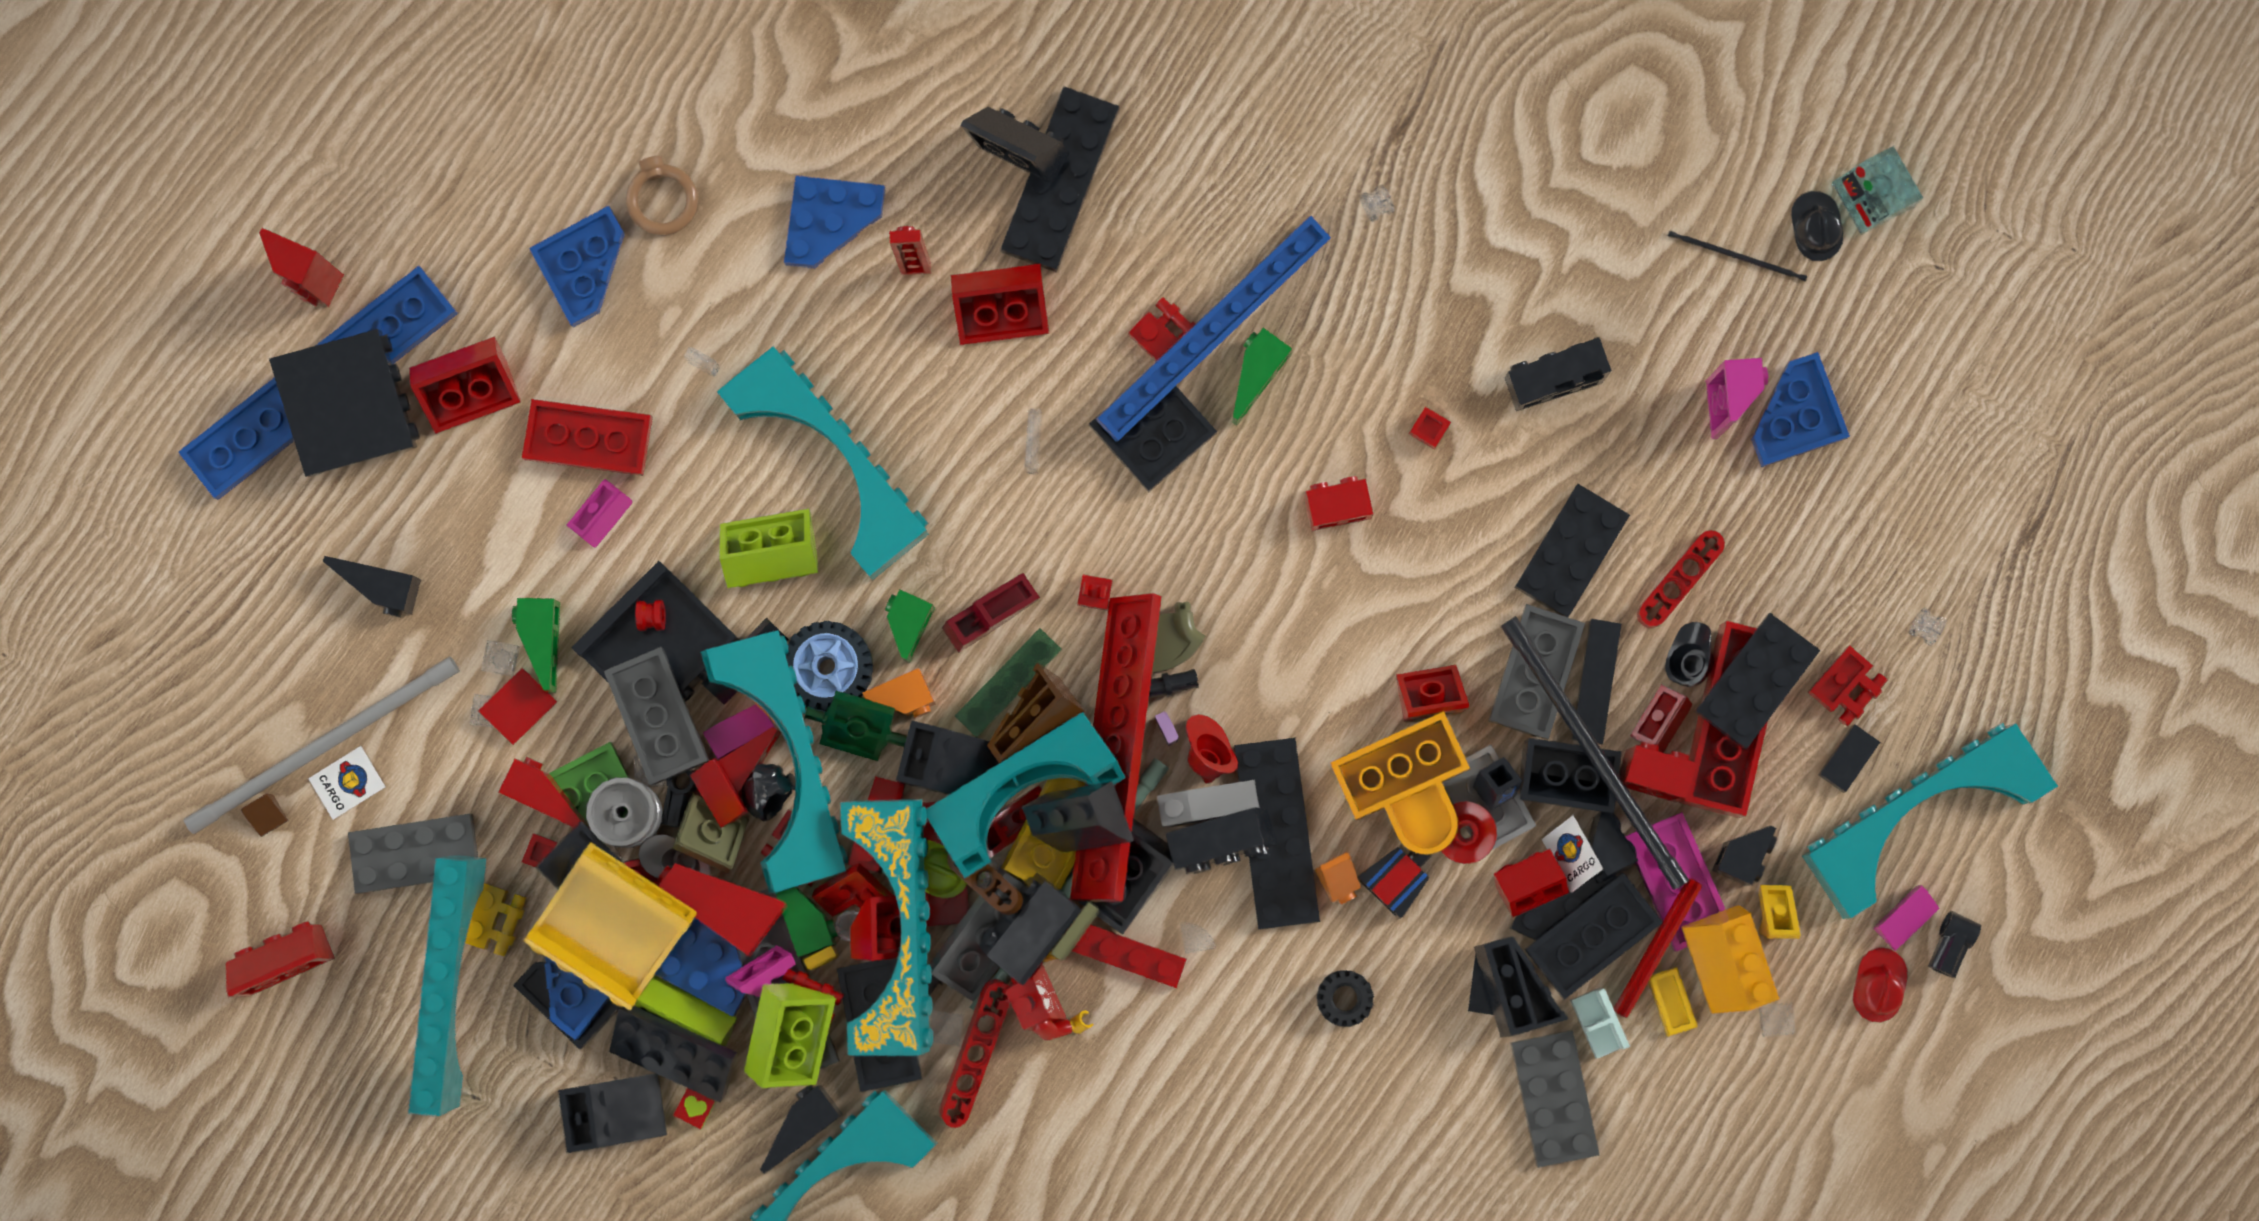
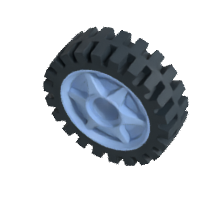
M823 621L814 622L809 626L802 627L797 634L790 638L791 640L787 644L789 653L785 654L788 666H793L796 673L797 684H794L796 695L802 697L806 708L809 706L826 711L832 703L835 691L856 697H861L863 692L867 691L872 680L873 659L866 642L856 631L842 623ZM826 659L833 660L835 663L833 672L828 675L821 674L820 664Z

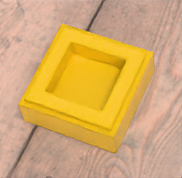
M831 945L803 960L808 969L815 970L839 958L838 956L840 955L836 947Z

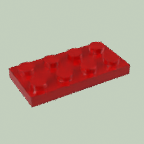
M531 399L522 459L644 476L653 417L649 414Z

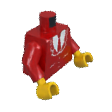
M1051 951L1024 986L1011 977L1012 982L1006 988L1008 998L1023 1030L1034 1031L1041 1039L1048 1041L1069 1035L1072 1031L1076 1034H1081L1093 1026V1023L1086 1025L1082 1021V1017L1089 1014L1086 1010L1076 1014L1070 1020L1067 1019L1044 965H1042L1043 962L1058 959L1051 954Z

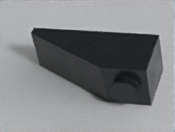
M324 556L323 562L373 604L384 608L383 614L401 618L402 613L412 615L421 579L410 574Z
M808 1085L795 1095L798 1101L791 1106L760 1168L763 1174L768 1173L843 1115L822 1085H818L815 1088L812 1085Z

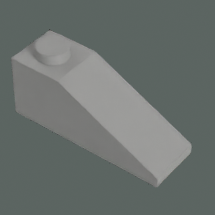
M1255 780L1157 796L1162 827H1173L1212 820L1249 808H1259Z

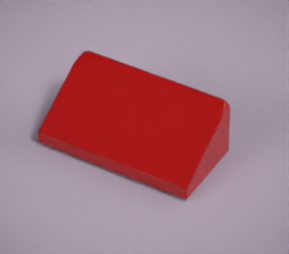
M1661 684L1630 734V737L1639 743L1646 742L1659 746V752L1664 753L1690 711L1692 702L1687 696Z
M713 758L690 775L721 829L748 813L717 759Z

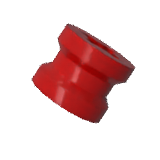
M656 600L654 603L649 604L645 601H637L635 614L638 631H646L648 628H655L657 631L664 630L666 614L663 600Z

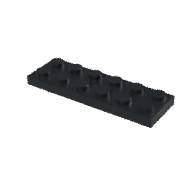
M1063 86L1045 134L1047 135L1048 132H1052L1064 140L1063 145L1070 154L1052 184L1029 174L1001 246V253L1032 264H1040L1041 267L1054 272L1058 271L1120 110L1118 105Z
M1296 738L1234 745L1235 756L1238 761L1239 782L1255 780L1259 808L1268 809L1277 845L1269 847L1270 853L1257 857L1249 856L1258 930L1320 922Z

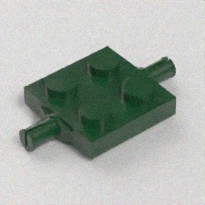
M835 691L832 703L826 711L808 706L804 719L822 723L820 745L874 761L879 760L881 751L887 746V743L905 747L907 735L891 731V722L895 708L840 691Z

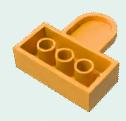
M1444 712L1330 762L1356 820L1385 808L1401 843L1409 850L1419 854L1440 852L1454 839L1458 825L1457 815L1442 782L1471 769Z

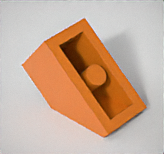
M919 668L863 692L865 699L893 707L895 712L907 717L911 715L914 718L922 717L931 712V706L936 705Z

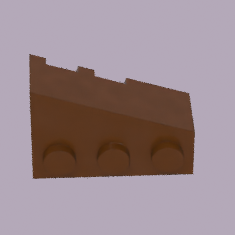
M1038 662L1033 668L1036 674L1027 689L1022 687L1017 696L1021 699L1012 714L1006 713L987 745L999 764L1013 756L1016 752L1039 740L1043 735L1063 725L1069 719L1076 717L1082 712L1085 713L1060 677Z

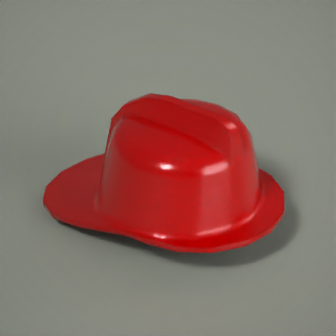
M1201 714L1192 715L1187 720L1185 727L1191 745L1187 761L1191 769L1200 775L1206 784H1210L1223 773H1233L1238 768V761L1223 728L1208 716Z
M1876 948L1863 956L1859 964L1853 990V1003L1856 1011L1863 1018L1871 1022L1890 1020L1898 1013L1902 1005L1908 969L1904 959L1897 952L1889 948Z

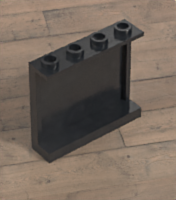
M375 329L269 358L305 477H312L326 471L417 447L415 440L420 439L415 422L410 423L406 411L411 410L407 394H401L398 382L402 381L401 373L397 363H391L389 352H393L392 344L388 334L383 335L381 330Z
M658 561L571 648L608 682L604 673L605 670L662 647L686 702L695 693L693 688L701 680L704 681L708 677L701 652L740 641V639L663 563ZM656 600H663L666 614L665 629L657 631L655 628H648L646 631H638L635 614L637 601H645L649 604L654 603Z

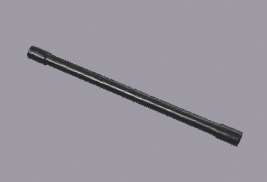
M1515 616L1500 627L1511 644L1519 651L1657 861L1659 869L1672 889L1675 890L1687 883L1689 878L1646 818L1533 646L1531 638L1518 618Z

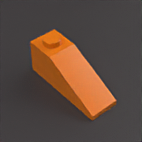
M1348 852L1314 869L1331 903L1338 900L1340 905L1357 897L1355 891L1361 888Z

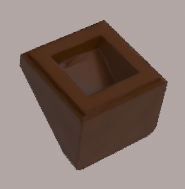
M264 794L241 809L243 815L260 837L265 836L289 821L273 794Z

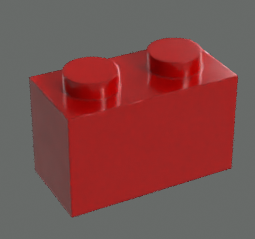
M1357 476L1343 478L1340 480V484L1328 486V482L1313 484L1304 495L1312 531L1369 520L1373 516L1366 479L1358 480Z
M1551 849L1535 852L1527 859L1514 865H1506L1498 872L1493 873L1497 891L1512 918L1569 893L1567 878Z

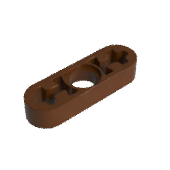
M948 854L947 863L950 869L997 911L1005 915H1011L1021 908L1023 899L1020 891L989 863L969 875V877L964 878L952 857ZM986 871L992 874L991 884L986 888H980L977 883L979 875ZM998 888L1005 894L1010 895L1012 900L1010 905L1003 904V899L994 893Z

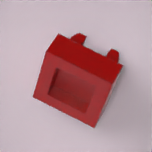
M1083 574L1077 606L1108 611L1113 580Z

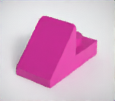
M776 945L725 979L729 985L740 992L760 997L763 984H771L770 981L772 979L783 976L796 963L791 953Z

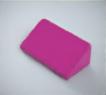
M604 478L566 526L596 548L632 505L633 501Z
M1918 885L1884 916L1873 929L1896 951L1940 908L1922 885Z

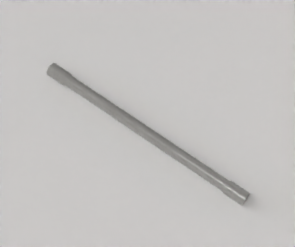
M449 656L434 665L423 675L214 803L208 804L184 819L186 827L192 834L201 831L233 808L429 688L437 686L460 672L457 664Z

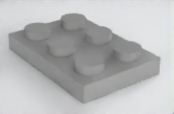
M1489 745L1466 758L1471 770L1442 783L1452 804L1462 801L1474 802L1490 812L1497 826V840L1493 848L1495 849L1536 827V824L1524 802L1520 800L1519 793H1517L1516 797L1490 811L1473 788L1478 772L1499 760L1492 745ZM1465 826L1471 837L1472 829L1469 826Z

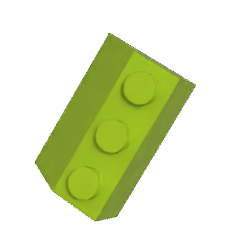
M810 509L721 523L719 560L727 588L745 587L755 583L775 582L784 578L804 577L809 574L818 573L817 550Z
M655 975L641 993L635 1005L722 1046H726L737 1020L736 1017H732Z
M763 984L744 1072L761 1088L816 1085L836 998L832 995L794 984Z

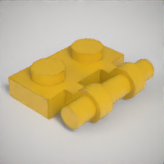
M484 883L483 891L478 898L471 917L465 943L487 950L490 940L493 939L497 941L493 953L505 957L509 945L512 946L515 940L513 933L517 922L523 918L525 912L523 906L526 897L514 894L512 903L509 905L504 903L508 893L507 890ZM500 913H504L507 916L502 930H495Z

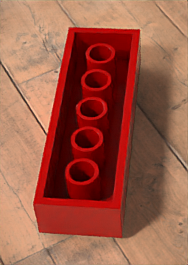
M1725 621L1719 625L1712 654L1714 659L1713 667L1707 677L1702 700L1757 628L1731 621ZM1698 715L1689 754V761L1696 762L1697 765L1688 798L1678 803L1735 818L1746 817L1768 721L1749 747L1744 750Z

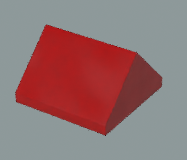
M1457 665L1396 674L1404 722L1433 717L1442 712L1445 715L1464 712L1469 708V702Z

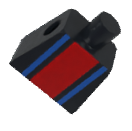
M1397 847L1357 877L1359 882L1397 919H1401L1430 878L1421 867L1432 857V854H1419L1410 851L1406 855Z

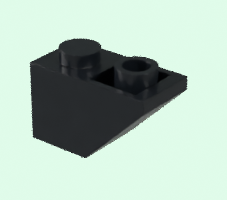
M1598 812L1593 817L1587 840L1603 867V870L1594 876L1599 884L1630 869L1639 860L1636 857L1637 852L1634 845L1625 838L1621 830V823L1614 813Z
M1773 826L1763 827L1724 842L1712 871L1745 886L1753 885L1754 881L1759 882L1765 870V865L1762 864L1766 853L1770 854L1776 844L1777 837L1774 836L1777 828Z

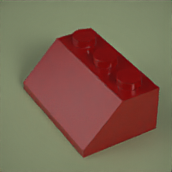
M261 228L259 234L273 273L282 279L280 284L291 289V293L299 296L300 300L317 307L318 303L329 307L344 274L317 251Z
M1040 264L951 275L952 299L960 345L1049 334Z
M495 336L409 367L410 386L435 434L521 403L507 360Z
M309 921L292 927L293 933L282 937L281 934H277L263 940L264 946L255 950L252 947H247L235 952V958L225 962L226 992L228 997H250L335 959L322 925L310 924Z

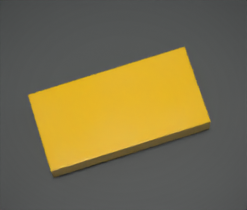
M1678 967L1652 974L1648 984L1666 1036L1669 1037L1697 1028L1698 1025Z

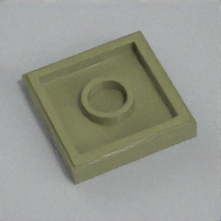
M693 793L689 798L672 848L728 874L733 869L749 819L742 816L721 829L703 797Z
M1088 902L1051 954L1059 960H1065L1099 914V909Z

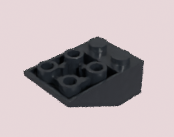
M911 720L896 781L901 784L950 795L961 786L984 774L990 768L997 766L999 762L987 746L990 741Z
M656 1073L558 1090L567 1153L667 1135L659 1075Z

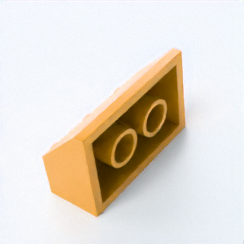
M1737 905L1681 927L1706 1002L1712 1014L1751 1011L1780 999L1749 911Z

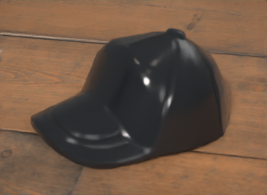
M1690 622L1682 626L1678 631L1665 663V671L1673 683L1693 687L1705 681L1710 674L1714 659L1711 653V629L1708 625L1701 622Z

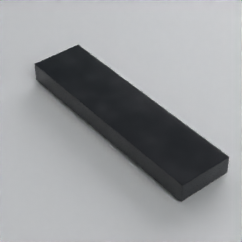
M1590 619L1576 711L1598 745H1603L1622 624ZM1572 734L1571 740L1577 741L1574 735Z

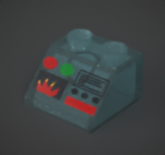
M1894 146L1865 160L1832 182L1861 235L1909 211L1923 199L1922 194Z

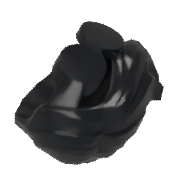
M774 763L756 765L753 774L746 781L741 791L744 806L753 817L759 818L763 822L769 821L781 811L784 802L795 790V776L792 773L784 775V770L780 765H775Z

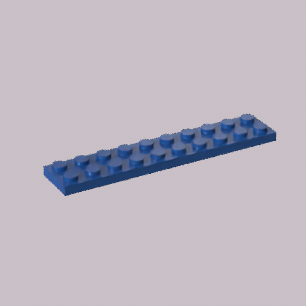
M417 266L317 345L379 329L383 335L388 334L393 352H389L391 363L394 364L458 313L420 266ZM275 377L178 451L216 500L222 498L294 442Z

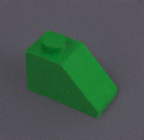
M899 589L897 595L892 594L889 598L885 611L888 612L887 620L901 658L910 663L935 607L933 604Z

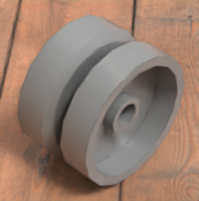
M613 778L603 782L592 792L587 803L586 818L591 831L599 840L620 848H635L657 833L662 822V806L658 796L649 786L630 778ZM624 807H626L628 814L625 818H621L620 812L625 811Z

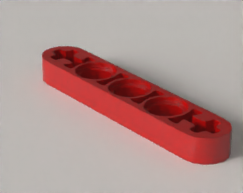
M1000 979L989 980L981 990L939 1107L941 1119L951 1128L961 1127L969 1119L1010 1005V1000L1006 993L1008 985ZM998 987H1000V991L1004 995L1002 998H996L994 1007L999 1011L995 1013L991 1009L984 1008V1006H992L993 998L990 992L991 990L997 991ZM984 1016H991L994 1019L992 1029L987 1032L980 1031L978 1028L979 1020ZM975 1045L982 1046L983 1056L977 1061L969 1060L967 1056L968 1050ZM963 1075H970L973 1078L972 1086L965 1091L959 1090L957 1088L958 1079ZM953 1093L961 1098H967L966 1101L959 1100L958 1109L961 1111V1114L954 1115L953 1119H951L947 1111L948 1109H954L957 1103V1099L952 1096Z

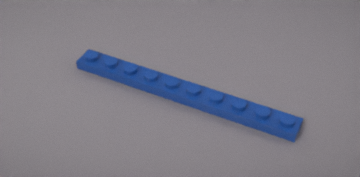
M1312 216L1305 219L1096 418L1097 422L1115 441H1119L1331 237Z

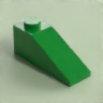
M1264 327L1258 334L1253 332L1243 345L1246 350L1232 423L1236 426L1292 353L1290 346Z
M517 598V606L512 608V622L516 624L518 635L543 690L549 693H556L560 602L554 598Z
M797 886L776 892L777 899L787 905L783 916L797 957H804L831 945H837L835 937H838L839 933L834 920H828L827 915Z

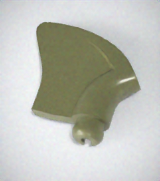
M1177 602L1174 605L1175 613L1159 614L1152 673L1166 671L1184 663L1196 653L1206 636L1195 628L1193 612H1191V604L1189 602Z

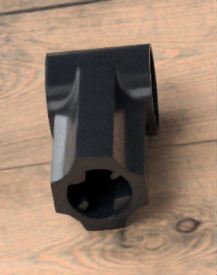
M693 770L684 772L689 775L690 783L683 790H680L676 785V779L679 775L667 779L668 787L661 825L680 827L689 798L697 790L695 783L690 777L694 772Z
M1952 910L1949 911L1939 930L1941 937L1928 967L1942 975L1955 978L1967 950L1974 946L1979 937L1981 924Z

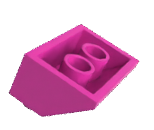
M1762 358L1724 360L1706 379L1711 439H1718L1729 429L1765 389V385L1768 384L1767 367H1763Z

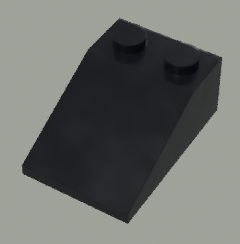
M1134 818L1131 832L1134 840L1130 842L1123 902H1090L1099 909L1097 916L1122 935L1174 866L1168 843ZM1088 902L1079 903H1081L1083 906H1086Z

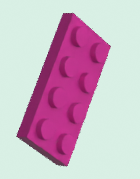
M1683 812L1652 824V827L1670 854L1675 857L1687 877L1702 884L1700 892L1671 941L1674 952L1688 947L1681 928L1682 926L1726 910ZM1636 831L1625 836V838L1631 841L1636 849V857L1639 861L1635 864L1658 916L1663 922L1683 885L1675 890L1672 889L1659 869L1657 861Z

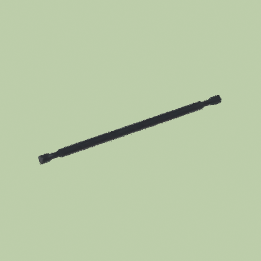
M1669 230L1668 236L1679 238L1682 241L1790 277L1793 276L1802 281L1807 280L1806 275L1797 274L1791 270L1686 235H1679Z

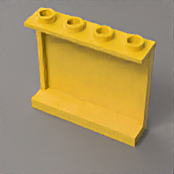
M590 843L526 936L524 942L535 953L545 955L555 961L561 970L571 972L581 978L589 988L598 989L607 995L615 1005L631 1010L681 935L687 930L697 912Z

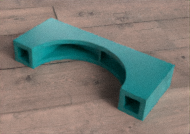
M1083 712L926 809L928 820L964 878L992 862L987 851V835L990 825L1001 807L1021 790L1035 783L1055 778L1076 779L1088 785L1110 781L1115 785L1125 778L1117 760Z

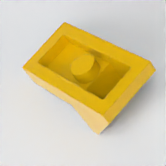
M1760 885L1758 895L1762 911V921L1759 934L1767 938L1800 939L1801 934L1792 886Z

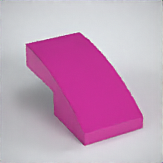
M755 704L709 728L703 734L717 759H721L769 728H775L771 719Z

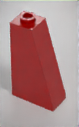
M676 863L672 868L667 866L657 878V882L660 883L659 888L697 912L695 918L749 957H751L787 908V905L781 900Z

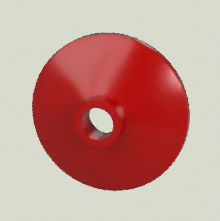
M1462 801L1452 804L1457 815V831L1452 842L1441 852L1448 859L1461 864H1471L1484 859L1492 851L1497 840V826L1493 816L1486 808L1474 802ZM1464 826H1469L1472 829L1471 837L1465 838L1462 836L1461 829Z

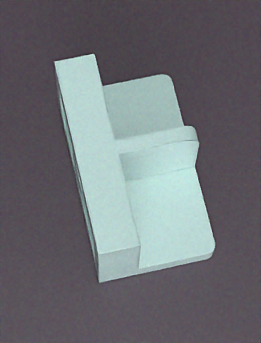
M1604 988L1595 989L1570 1000L1596 1059L1616 1050L1630 1047Z

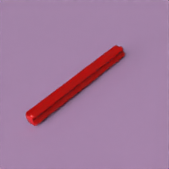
M1689 878V881L1681 888L1663 923L1660 925L1614 1006V1011L1620 1016L1629 1017L1700 892L1702 884Z

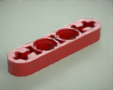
M1708 530L1698 536L1637 610V618L1641 625L1646 628H1655L1668 618L1723 552L1725 541L1719 532ZM1713 538L1716 541L1714 543L1716 551L1713 549L1709 550L1703 558L1697 555L1706 545L1703 539L1708 541ZM1685 560H1694L1698 564L1699 570L1695 576H1688L1684 573L1682 566ZM1671 582L1679 587L1677 598L1669 599L1664 595L1663 587L1666 583ZM1659 600L1669 606L1668 610L1663 605L1657 611L1658 620L1655 618L1650 621L1647 620L1648 612L1645 610L1646 607L1648 609L1653 608Z

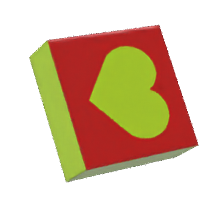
M687 1088L673 1116L701 1130L716 1101Z

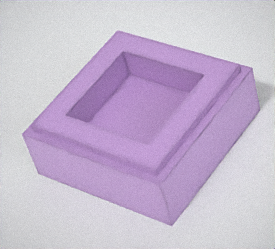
M1164 711L1156 715L1155 720L1168 746L1178 742L1179 736L1167 712L1165 713Z

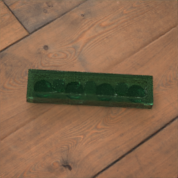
M1039 628L963 706L955 717L978 738L1018 697L1017 695L1021 688H1026L1036 674L1033 671L1036 663L1038 662L1046 668L1062 651V648Z

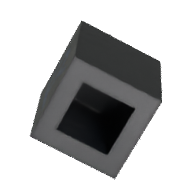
M1502 757L1478 772L1473 788L1490 811L1516 797L1523 780L1507 759Z

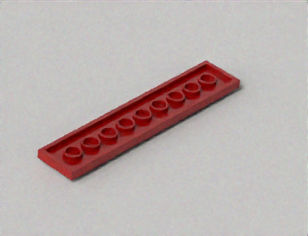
M1155 593L1112 597L1109 600L1093 720L1094 729L1117 760L1125 776L1114 787L1131 832L1162 596ZM1130 842L1076 851L1070 899L1078 902H1123Z

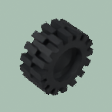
M1341 970L1333 972L1325 977L1318 987L1319 990L1316 997L1318 1009L1321 1011L1322 1016L1334 1025L1351 1027L1360 1024L1369 1016L1371 1008H1373L1374 993L1370 983L1367 982L1365 977L1354 971ZM1341 986H1349L1357 994V1003L1351 1010L1342 1011L1333 1002L1334 992Z

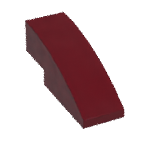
M1021 573L976 600L967 609L948 619L942 629L959 653L1008 622L1039 600L1040 597L1025 574Z

